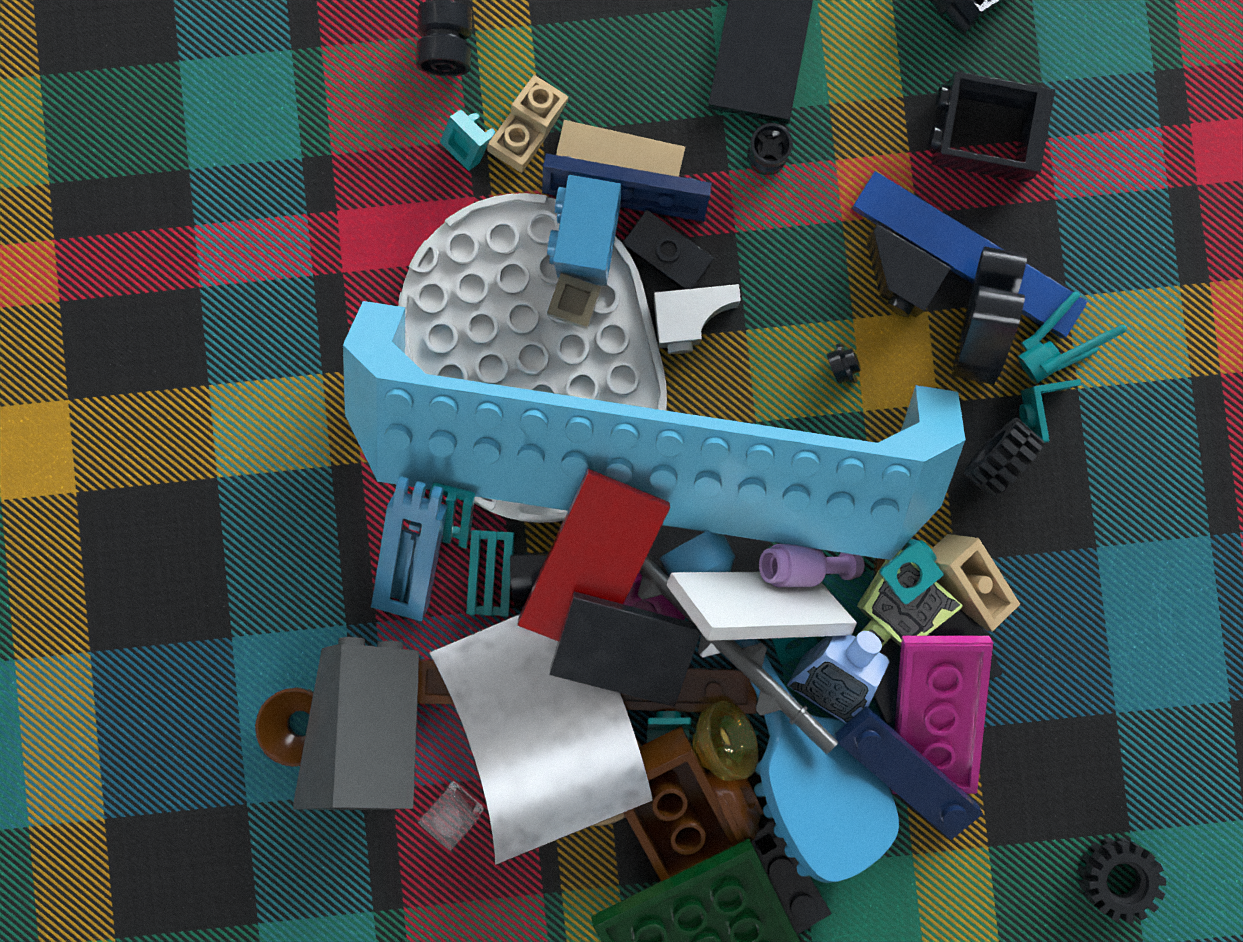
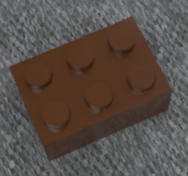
M682 726L639 747L653 801L624 812V815L661 881L739 844L720 807L707 774Z

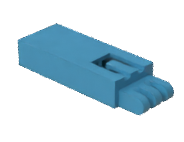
M400 476L396 484L395 493L387 505L371 608L422 622L430 604L448 505L441 503L444 488L434 486L430 499L424 498L426 483L417 481L413 494L407 493L409 478ZM404 519L411 521L409 524V529L418 532L421 529V533L419 534L416 532L402 529Z

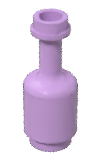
M775 544L771 548L764 550L761 554L759 571L765 582L771 583L778 588L814 587L823 581L826 574H839L844 580L860 577L864 571V560L861 555L840 553L838 557H825L821 549L792 544Z

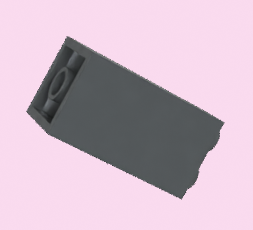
M357 637L339 638L337 645L321 649L293 809H413L419 651L403 649V642L380 641L377 642V647L365 646V639Z

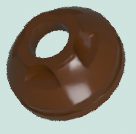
M300 687L287 688L269 697L261 706L255 724L256 738L263 752L273 761L285 766H300L306 735H298L293 732L290 727V718L296 711H304L310 715L314 691Z
M724 769L708 773V780L738 843L747 839L753 841L759 830L760 817L764 813L747 777L741 778L734 775L733 772Z

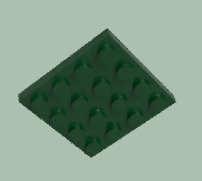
M750 839L591 916L593 928L601 942H800Z

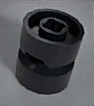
M429 0L421 3L418 6L417 31L423 37L417 41V68L422 72L437 76H460L468 73L471 70V47L465 44V40L469 39L472 35L471 8L466 4L452 0Z

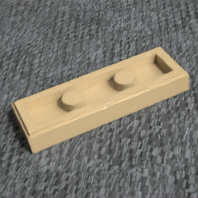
M564 120L556 155L679 177L685 147Z

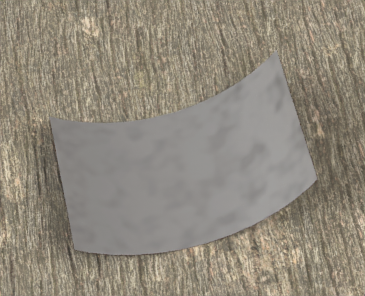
M520 614L429 652L454 702L476 762L490 817L495 865L653 801L642 756L621 694L549 675L550 665L558 641L517 626Z

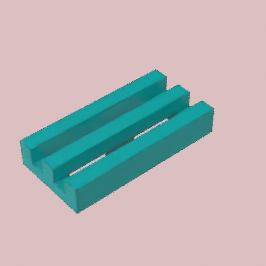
M433 482L429 499L434 486L444 488L443 495L447 496L446 505H448L442 542L450 544L452 537L459 539V547L467 548L471 534L476 493ZM456 499L464 501L460 527L454 526Z
M471 530L466 614L510 616V555L513 554L514 532ZM481 539H488L484 606L477 605ZM497 540H504L501 605L498 607L493 606Z

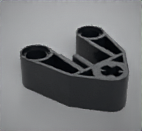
M983 247L960 333L951 376L991 385L995 384L1005 364L1023 311L1025 295L1018 294L1026 267L1027 255Z

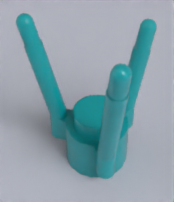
M1075 291L1055 310L1034 335L1021 343L1025 352L1017 358L1028 377L1037 384L1054 372L1097 353L1098 346L1125 333L1127 326L1122 324L1063 354H1060L1051 341L1042 344L1040 341L1079 299L1080 294Z

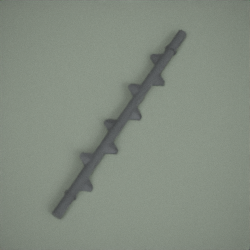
M647 556L639 571L642 579L638 596L645 600L663 595L690 622H693L667 587L669 577ZM701 634L698 648L700 656L707 657L718 653L724 654L760 690L756 711L760 715L781 710L790 719L789 723L791 725L795 724L826 755L838 744V741L806 711L808 708L806 706L802 707L762 668L767 650L762 643L741 648L734 640L707 641L703 634Z

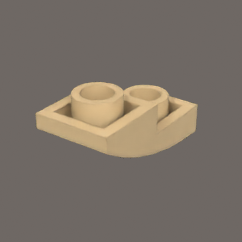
M533 75L512 103L511 113L490 140L487 151L522 173L554 126L568 102L569 96L536 75Z

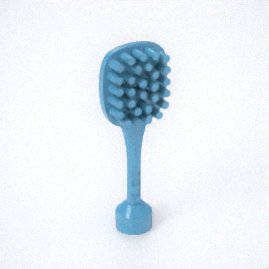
M706 531L676 547L659 559L670 577L671 572H731L735 554L723 534ZM757 639L734 640L741 648L759 644ZM765 655L762 668L791 695ZM751 682L757 698H759L760 690ZM781 710L765 714L764 717L770 737L762 760L755 765V771L761 776L762 782L755 785L754 792L757 797H766L767 804L763 808V813L767 818L774 819L776 823L774 834L778 838H784L786 842L785 854L790 858L795 857L799 862L797 872L800 876H811L823 883L842 881L861 873L885 854L898 834L899 817L889 787L841 745L837 744L826 755L795 724L791 725L789 723L790 719ZM811 715L835 739V733L845 725V723L833 717L819 718Z

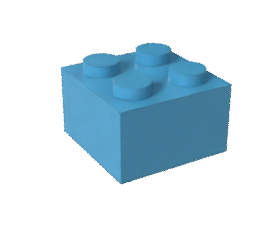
M568 175L566 188H558L555 213H557V223H560L559 231L551 230L547 248V256H550L549 264L555 266L557 278L563 273L592 284L607 286L621 206V183Z

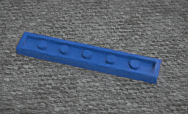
M876 171L872 174L851 208L874 224H879L949 266L951 271L972 284L983 247L1003 250ZM1026 264L1018 294L1025 295L1022 315L1042 326L1073 292ZM1079 297L1050 332L1060 338L1067 337L1088 301Z

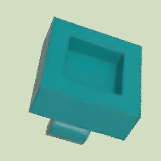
M459 110L450 116L440 143L469 171L480 163L496 131L491 128L484 132L477 125L480 115L473 113L468 116L464 111Z

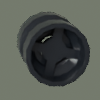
M767 123L757 128L752 135L747 151L748 163L754 171L762 175H774L781 171L790 156L793 146L789 131L776 123Z

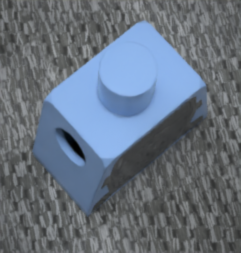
M862 631L857 637L853 635L826 636L802 656L786 686L846 724L863 708L869 706L889 664V660L879 652L882 647L881 641L872 632Z

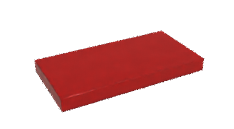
M587 469L521 611L517 626L558 641L574 591L624 604L669 512L670 503L596 471Z

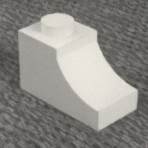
M739 284L655 292L653 301L658 348H668V354L692 352L693 345H699L702 340V328L712 317L725 310L738 307L741 301Z

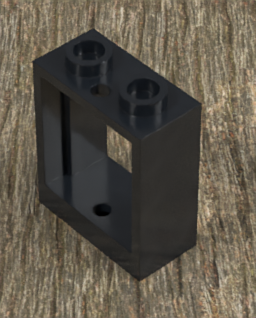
M955 71L946 85H940L937 93L935 109L941 110L939 123L938 125H933L928 140V150H933L931 165L1029 182L1041 172L1055 89ZM958 98L1024 110L1015 160L949 148Z

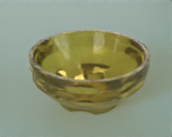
M719 701L705 708L700 714L696 731L693 735V749L698 754L701 765L725 781L748 778L753 774L758 763V743L749 719L738 706L729 701Z

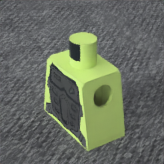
M900 550L892 559L899 555L902 552V550ZM886 559L881 568L884 567L891 560ZM912 562L903 564L897 572V579L900 585L910 588L917 584L920 578V571L917 565ZM880 570L857 605L871 619L862 631H869L875 634L881 641L882 647L890 638L901 646L902 636H927L963 606L937 582L909 604H903L880 575Z

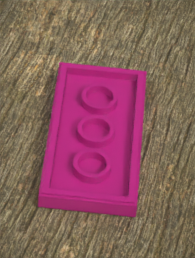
M902 636L894 731L966 794H977L993 642L990 636Z

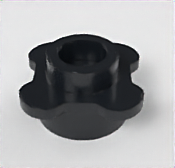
M836 344L837 350L827 353V358L838 384L849 380L851 383L858 382L855 373L862 370L853 348L845 350L843 344Z

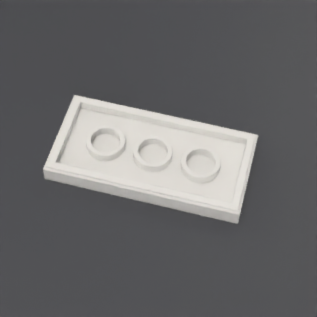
M671 572L667 582V587L707 641L852 635L857 624L822 583L814 587L778 588L771 583L765 582L760 572Z

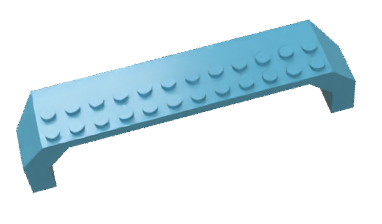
M363 301L343 344L345 416L377 482L397 484L399 477L402 476L409 478L410 487H415L416 482L420 481L427 484L426 489L431 490L433 482H438L476 493L475 497L568 511L587 469H591L668 501L670 509L662 524L665 526L704 532L710 531L711 533L891 560L942 506L966 440L959 394L957 391L915 385L901 432L879 443L425 374L405 355L406 307Z

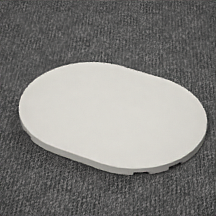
M519 193L494 196L475 202L448 217L444 224L427 240H424L409 265L410 268L406 275L402 292L399 295L398 306L406 307L405 355L425 374L666 411L667 389L664 368L643 284L631 255L616 236L607 286L598 285L601 286V293L588 329L547 315L559 279L557 278L555 266L549 264L550 256H547L551 230L559 231L560 223H557V213H555L556 199L540 194ZM475 497V504L506 518L525 522L564 521L568 512L567 510Z

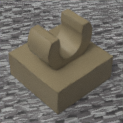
M561 273L547 315L588 329L601 293V286Z

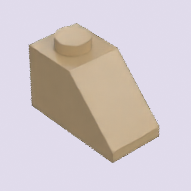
M947 534L932 548L937 557L935 563L944 574L936 582L963 605L961 610L987 631L993 632L1020 605L979 538Z

